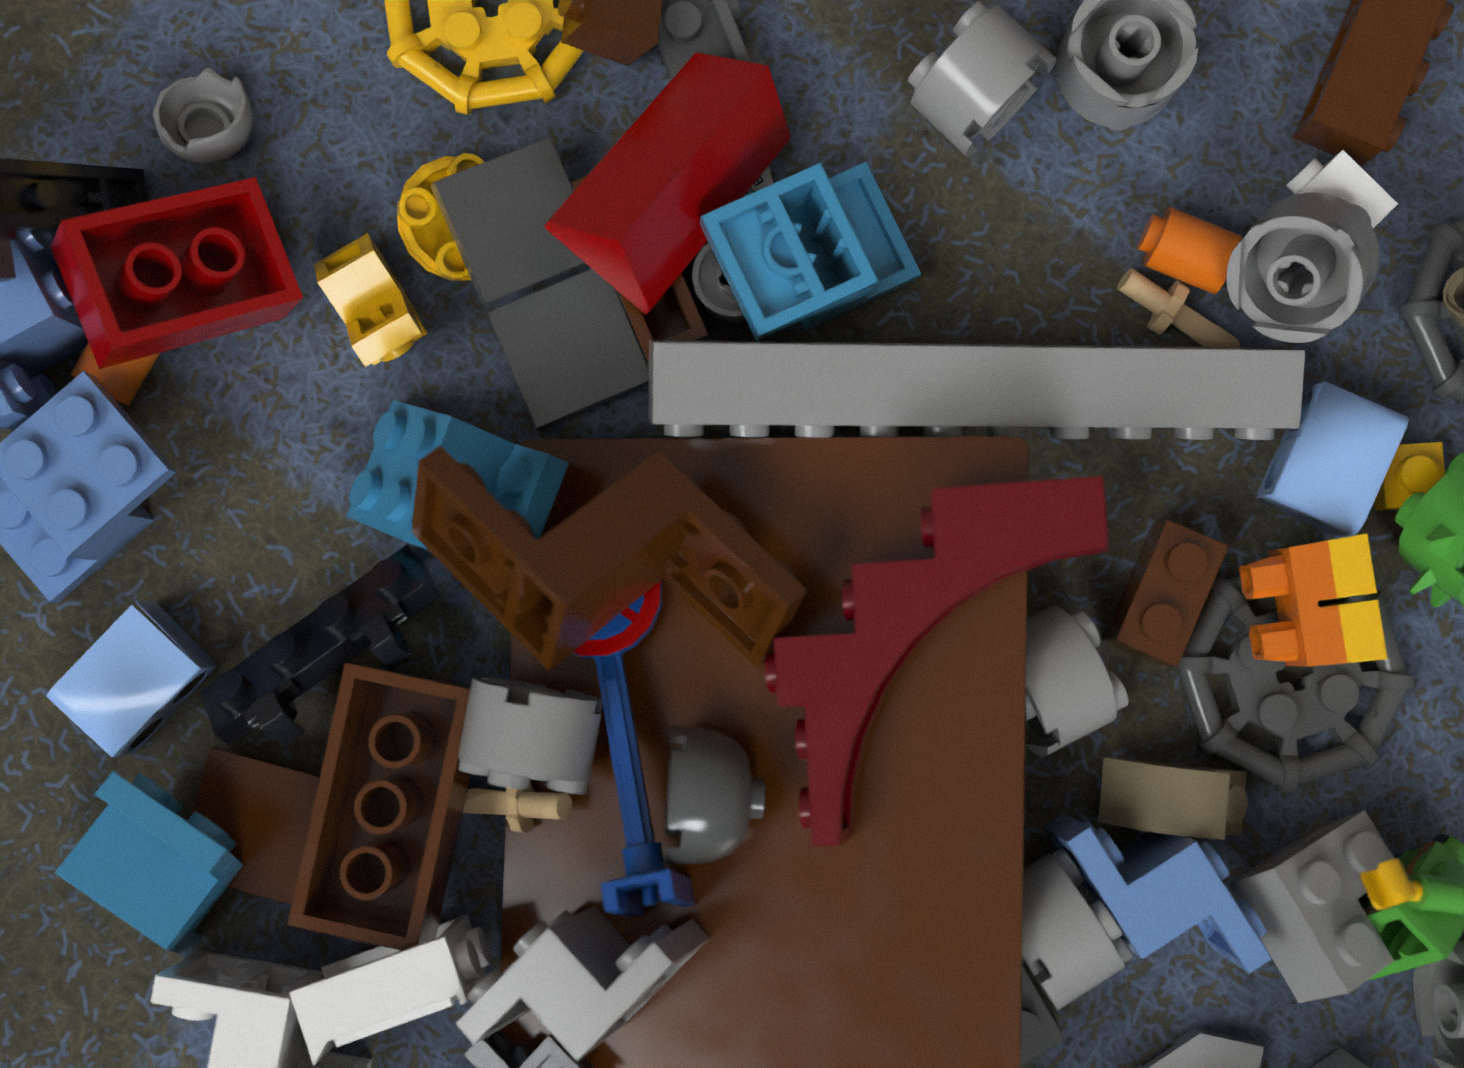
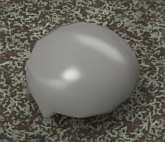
M205 68L196 77L178 79L160 92L153 111L156 128L164 146L178 157L196 164L222 163L246 146L253 130L251 102L239 77H234L232 81L227 80L211 68Z

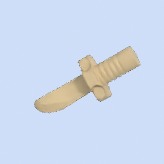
M1133 268L1129 269L1119 281L1117 290L1153 312L1147 328L1158 335L1162 334L1172 324L1202 347H1240V342L1236 337L1183 304L1190 288L1180 281L1174 282L1166 292V290L1151 282V280Z
M529 780L528 789L507 787L506 791L483 788L468 789L463 813L507 815L506 819L511 831L527 833L533 828V818L566 820L571 815L573 805L571 797L566 793L535 792Z

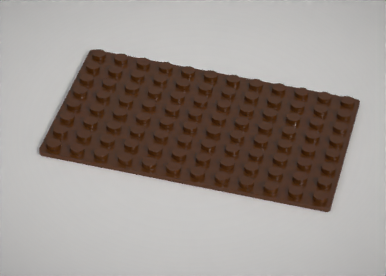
M1017 436L527 439L520 444V446L548 453L569 462L540 538L658 450L676 467H682L695 478L700 489L724 512H729L736 516L747 529L749 536L773 558L785 562L795 573L798 582L807 589L783 637L855 634V620L846 621L842 604L843 581L852 580L851 564L935 559L934 547H924L920 522L921 507L932 506V488L1029 481V446L1024 439ZM1028 571L1003 579L955 609L917 645L890 682L867 730L854 782L852 838L840 846H811V829H803L800 823L799 795L801 788L808 787L807 760H799L797 755L795 729L797 720L805 719L804 706L777 707V694L770 693L767 688L765 662L758 668L753 666L667 581L662 579V608L653 629L633 649L626 651L623 655L655 842H661L663 856L666 848H678V836L665 835L668 759L671 760L672 750H682L683 743H670L672 725L717 730L738 742L749 757L752 777H764L763 818H750L744 841L731 854L719 860L698 864L665 863L666 869L691 878L695 905L679 907L663 902L660 899L659 892H657L659 904L654 906H643L642 895H640L643 916L629 918L605 912L600 883L626 876L622 849L627 848L602 704L591 777L588 780L586 794H573L547 788L548 781L530 779L531 786L535 792L568 794L572 799L573 805L569 818L566 820L533 818L534 825L532 830L527 833L511 831L506 819L507 815H505L500 970L503 972L519 958L513 948L527 932L541 921H545L548 925L565 910H568L574 916L595 906L631 946L642 936L647 935L649 937L665 923L674 930L693 919L710 939L619 1031L584 1055L595 1068H1021ZM511 633L510 680L546 685L545 688L564 693L568 689L601 698L595 659L583 658L570 653L548 671ZM531 1009L522 1017L500 1029L517 1047L524 1042L533 1051L551 1034V1031Z

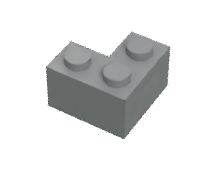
M1365 810L1312 829L1228 883L1237 900L1244 899L1262 921L1267 934L1260 939L1298 1003L1348 994L1394 962L1393 957L1357 900L1367 893L1359 873L1378 869V864L1395 859Z

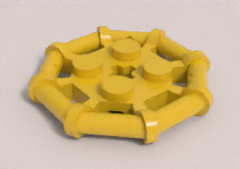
M384 0L391 46L387 51V57L395 68L406 69L453 103L457 113L470 115L473 109L542 99L544 103H547L556 98L555 89L584 52L578 48L561 43L560 40L541 67L533 57L537 50L536 45L545 33L548 36L553 28L560 31L563 29L564 17L559 15L558 9L555 8L554 0H508V3L498 5V15L494 17H487L483 8L475 7L476 0H427L431 27L418 33H414L409 0ZM442 45L447 50H452L459 55L466 64L462 74L458 77L429 55ZM521 64L525 74L524 76L482 82L483 70Z

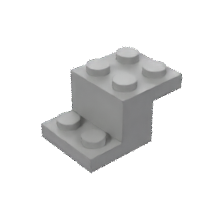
M595 906L574 916L568 910H565L548 925L545 921H541L534 926L513 948L519 958L503 972L499 968L493 970L470 991L467 997L474 1005L462 1016L456 1025L474 1045L522 1017L531 1009L573 1058L578 1061L619 1031L710 938L691 919L674 930L665 923L649 937L647 935L642 936L631 946Z

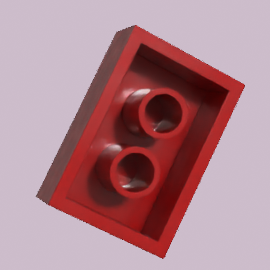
M256 177L62 220L50 245L99 369L284 319L303 299Z

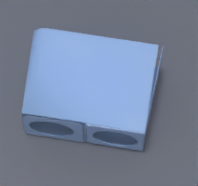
M1325 381L1309 387L1302 392L1300 429L1286 428L1280 441L1281 444L1277 448L1257 492L1256 499L1336 538L1356 535L1367 519L1406 431L1409 421L1408 416Z
M155 601L135 602L179 648L131 605L59 679L47 694V698L112 758L136 753L177 710L176 708L218 666L216 661ZM206 671L204 677L188 694L173 703L178 694L193 679ZM159 710L160 713L156 714V715L149 721V719ZM162 718L157 728L143 742L133 749L130 747L133 741L147 727Z

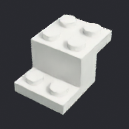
M198 950L155 975L150 1003L173 1007L172 1014L174 1016L187 1020H209L214 1017V1014L217 1015L208 1068H371L372 1059L328 1052L313 1066L289 992L295 988L323 979L322 971Z

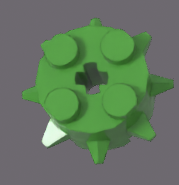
M1462 452L1450 463L1445 475L1426 494L1417 492L1411 495L1402 504L1395 517V522L1404 528L1399 539L1398 553L1405 563L1420 573L1408 591L1413 595L1432 585L1430 604L1435 608L1441 607L1451 598L1464 607V452Z

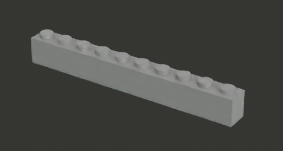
M649 340L648 419L652 424H664V435L678 437L703 436L704 425H730V435L738 437L769 436V425H795V436L833 437L834 425L860 426L859 436L899 437V426H924L923 436L963 437V426H987V436H1017L1021 438H1026L1027 427H1050V437L1063 439L1089 438L1090 427H1112V437L1121 439H1151L1152 428H1174V438L1209 440L1213 439L1214 428H1235V438L1274 440L1275 428L1300 429L1305 350L1260 347Z

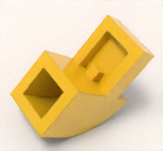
M369 233L314 264L317 283L346 324L351 347L365 367L371 363L374 366L381 361L387 362L398 358L407 352L415 341L428 334L420 316Z

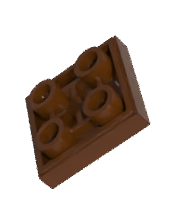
M219 746L210 748L192 814L195 811L227 832L228 836L237 842L230 853L243 864V867L228 885V888L292 905L320 779L319 773Z

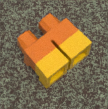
M1367 533L1268 551V557L1239 567L1241 588L1246 600L1275 596L1279 622L1250 625L1249 639L1252 657L1255 660L1283 661L1286 666L1310 667L1388 659L1378 599L1318 606V602L1321 600L1377 593Z

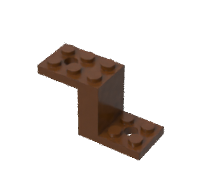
M441 445L418 461L412 534L548 671L662 579L667 581L753 666L758 668L765 662L767 653L774 652V638L784 636L807 592V589L798 582L795 573L785 562L773 558L749 536L747 529L736 516L729 512H724L700 489L695 478L682 467H676L659 450L538 541L534 538L533 531L527 521L518 512L512 509L506 510L486 491L485 484L479 474L467 463H458Z

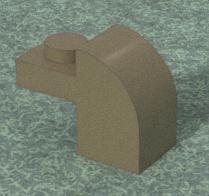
M1104 757L1098 822L1141 831L1194 838L1225 839V836H1241L1242 822L1248 806L1247 794L1245 792L1247 771L1182 766L1142 759Z

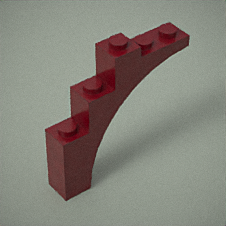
M1103 476L932 488V506L921 507L920 522L924 547H934L935 559L851 564L852 580L843 581L842 604L846 621L855 620V634L774 638V652H768L765 660V678L768 691L777 694V707L804 706L805 719H798L796 723L795 743L799 760H807L808 787H803L800 790L799 817L802 828L811 829V846H840L852 838L854 782L867 730L888 685L917 645L959 606L1003 579L1055 560L1110 552L1106 488Z

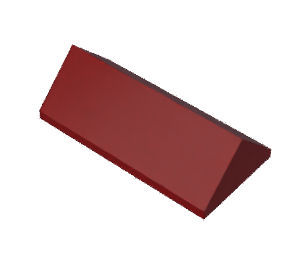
M696 52L544 225L547 231L645 315L650 312L707 242V238L699 224L701 216L742 198L791 139L769 66Z

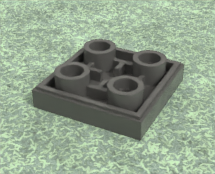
M551 137L442 178L430 185L482 305L585 263L544 228L546 222L574 192Z
M592 268L487 312L538 431L649 385L648 365L616 290Z

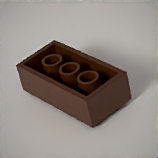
M369 662L345 663L288 920L289 926L401 951L436 938L471 776L470 773L458 770V753L471 684L397 668L391 671L387 666Z

